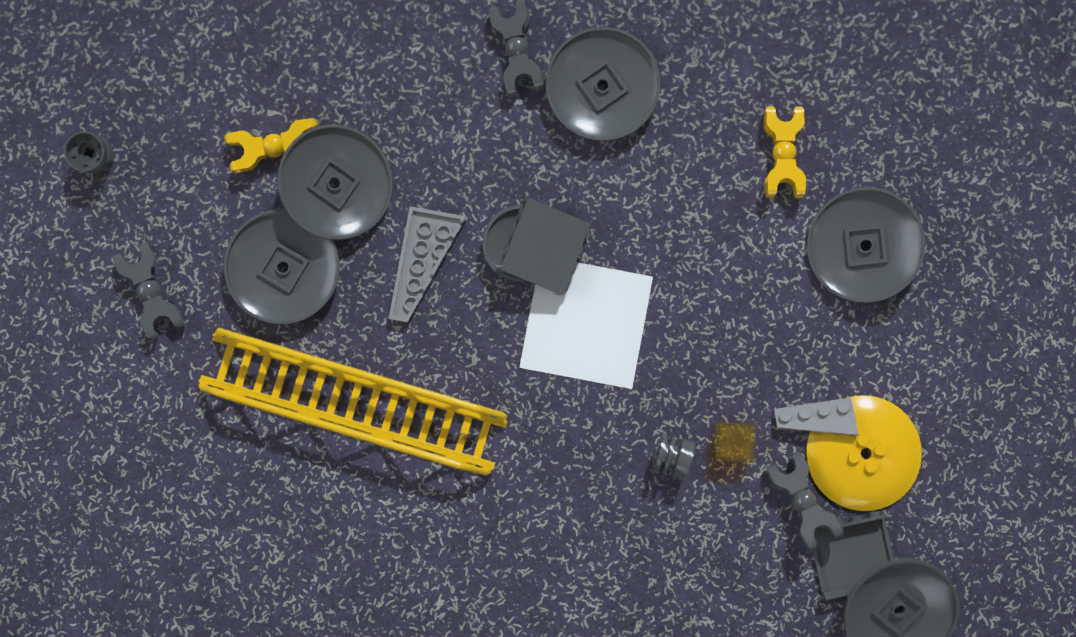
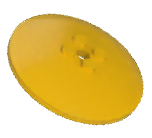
M874 396L848 397L852 399L858 436L836 435L823 432L813 433L810 431L806 445V460L809 472L818 489L834 503L857 511L882 509L901 499L914 484L922 460L920 438L910 418L893 403ZM864 448H868L871 452L870 457L867 459L861 456V451Z

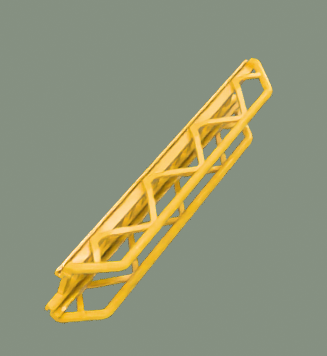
M217 328L215 334H213L212 341L226 344L227 347L217 379L201 375L200 380H198L201 391L460 470L490 475L491 470L494 469L495 462L482 459L481 455L490 425L493 424L506 428L508 422L506 421L507 414L501 411L223 328ZM236 347L245 350L234 385L225 382V378ZM253 353L262 355L263 359L254 389L251 390L244 388L243 385ZM271 359L282 361L272 395L261 393ZM293 364L299 366L300 369L290 401L279 397L289 365ZM309 369L318 372L309 405L304 406L298 404V400ZM329 375L337 379L327 411L325 412L316 409L325 377ZM344 380L355 383L346 415L341 417L334 413ZM366 386L373 388L364 421L361 423L353 420L362 387ZM383 391L392 395L382 428L371 426L380 393ZM245 396H248V397H251V398H255V399H258V400H261V401H265V402H268V403H272V404H275V405H278V406H282V407H285V408H288V409H292V410H295V411H298V412L290 411V410H287V409H284V408H280V407H277V406H274V405H270V404H267V403H264V402H260V401H257V400H254V399H250V398H247V397H245ZM399 396L410 399L400 434L389 431ZM420 402L428 405L419 438L415 439L408 437V432L417 403ZM436 407L447 410L437 445L426 442ZM454 413L465 416L456 448L452 450L444 446ZM319 418H322V419H325V420H328V421H332V422H335V423H338V424H342V425H345V426H348V427H352V428H355V429H358V430H362V431H365V432H368V433H371V434H367V433H364V432H361V431H357V430H354V429H351V428H347V427L340 426V425H337V424H334V423H330V422H327V421H324V420H320ZM472 419L483 421L474 455L472 456L462 452ZM393 440L399 441V442H402V443H405V444H409V445H412V446H415V447H419V448H422V449H425V450H429V451H432V452H435V453H439V454L445 455V457H444V456H441V455H437V454L431 453V452H427V451H424V450H421V449H417V448H414V447H411V446H407V445H404V444H401V443H397V442H394Z

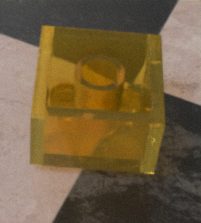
M714 422L713 461L754 463L756 424Z

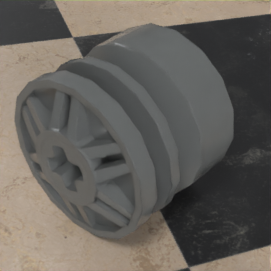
M81 131L74 133L68 138L64 146L65 160L70 167L77 171L98 174L107 170L113 162L114 151L108 139L92 132ZM91 150L95 151V152L92 154L93 157H90V156H89V155L92 153Z
M662 433L654 449L652 472L657 473L660 465H662L661 474L665 475L670 467L672 468L671 477L685 480L692 462L695 442L682 438L679 445L676 446L675 436H671L669 443H667L668 434Z

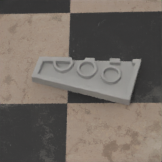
M851 398L774 409L776 425L779 430L812 431L813 433L823 432L836 435L858 436Z

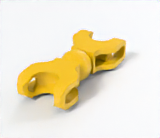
M767 106L764 111V130L773 139V145L775 146L772 153L776 160L774 169L770 171L765 179V195L767 198H774L777 193L778 184L783 182L788 183L792 187L795 198H803L805 195L806 176L796 166L795 158L797 151L794 145L795 136L798 135L805 123L803 107H795L792 112V119L788 122L780 121L777 118L776 109L772 106Z
M313 118L297 120L292 123L287 132L281 133V136L270 134L264 139L262 136L253 137L246 131L226 134L224 140L228 145H240L244 148L242 158L230 163V171L233 173L252 171L256 168L259 161L266 159L267 156L271 158L281 156L298 136L317 127V120Z

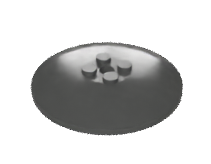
M595 27L574 34L556 50L546 74V93L553 113L568 130L586 139L611 141L635 132L651 116L659 98L660 75L653 55L638 38L620 29ZM600 81H604L608 84V88L601 91L598 89L597 84Z
M332 124L312 128L298 136L289 145L280 161L277 185L281 202L288 215L297 225L315 236L331 240L352 238L368 231L381 219L387 210L392 195V173L383 151L370 137L354 128ZM332 178L336 179L339 183L336 189L331 188L329 185V180Z
M874 187L850 189L830 199L816 214L809 229L807 239L809 262L819 281L835 295L862 303L888 299L906 288L921 268L926 246L924 229L914 209L898 195ZM865 240L872 243L869 251L861 249V243Z
M285 209L262 212L247 220L231 238L224 258L225 281L235 302L252 317L272 324L296 323L317 313L333 295L340 273V259L334 240L321 238L305 231L291 219ZM282 262H286L289 266L285 273L279 271V265Z
M902 558L882 563L861 577L847 598L844 609V627L847 637H951L959 618L958 594L949 577L941 569L929 562L919 559ZM897 606H903L900 612H894Z

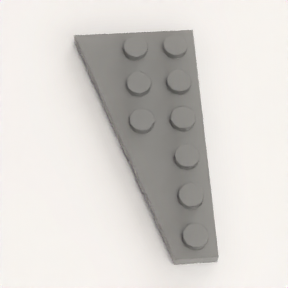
M409 207L389 319L409 322L463 225L466 216Z

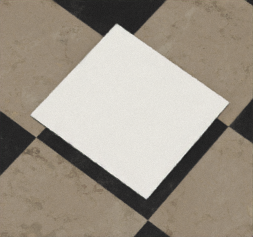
M576 262V270L568 281L570 282L569 289L563 295H557L555 292L535 285L519 368L632 389L653 277Z

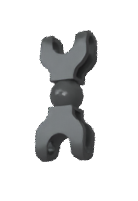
M516 1V13L511 18H503L501 11L496 6L490 7L491 24L500 34H503L506 41L505 51L509 56V66L504 72L503 79L508 95L510 97L518 95V83L524 77H531L534 86L538 90L544 89L543 71L535 62L531 61L530 56L527 54L529 44L525 39V30L530 24L531 17L526 1Z
M143 242L139 246L142 256L136 264H128L120 253L113 255L112 258L118 273L132 280L137 287V296L143 301L142 304L144 306L140 323L147 338L152 341L158 337L156 324L161 318H170L173 325L179 329L184 327L185 323L180 310L173 304L165 302L163 296H161V287L155 281L153 275L157 265V258L150 244Z
M796 452L792 456L795 470L791 474L781 473L773 464L766 467V472L773 487L788 493L790 498H792L793 507L796 511L800 512L802 519L800 538L808 551L812 552L817 547L814 532L817 529H828L836 539L843 537V529L837 517L831 512L822 510L819 504H817L814 493L808 490L809 486L806 480L808 478L809 466L800 452Z

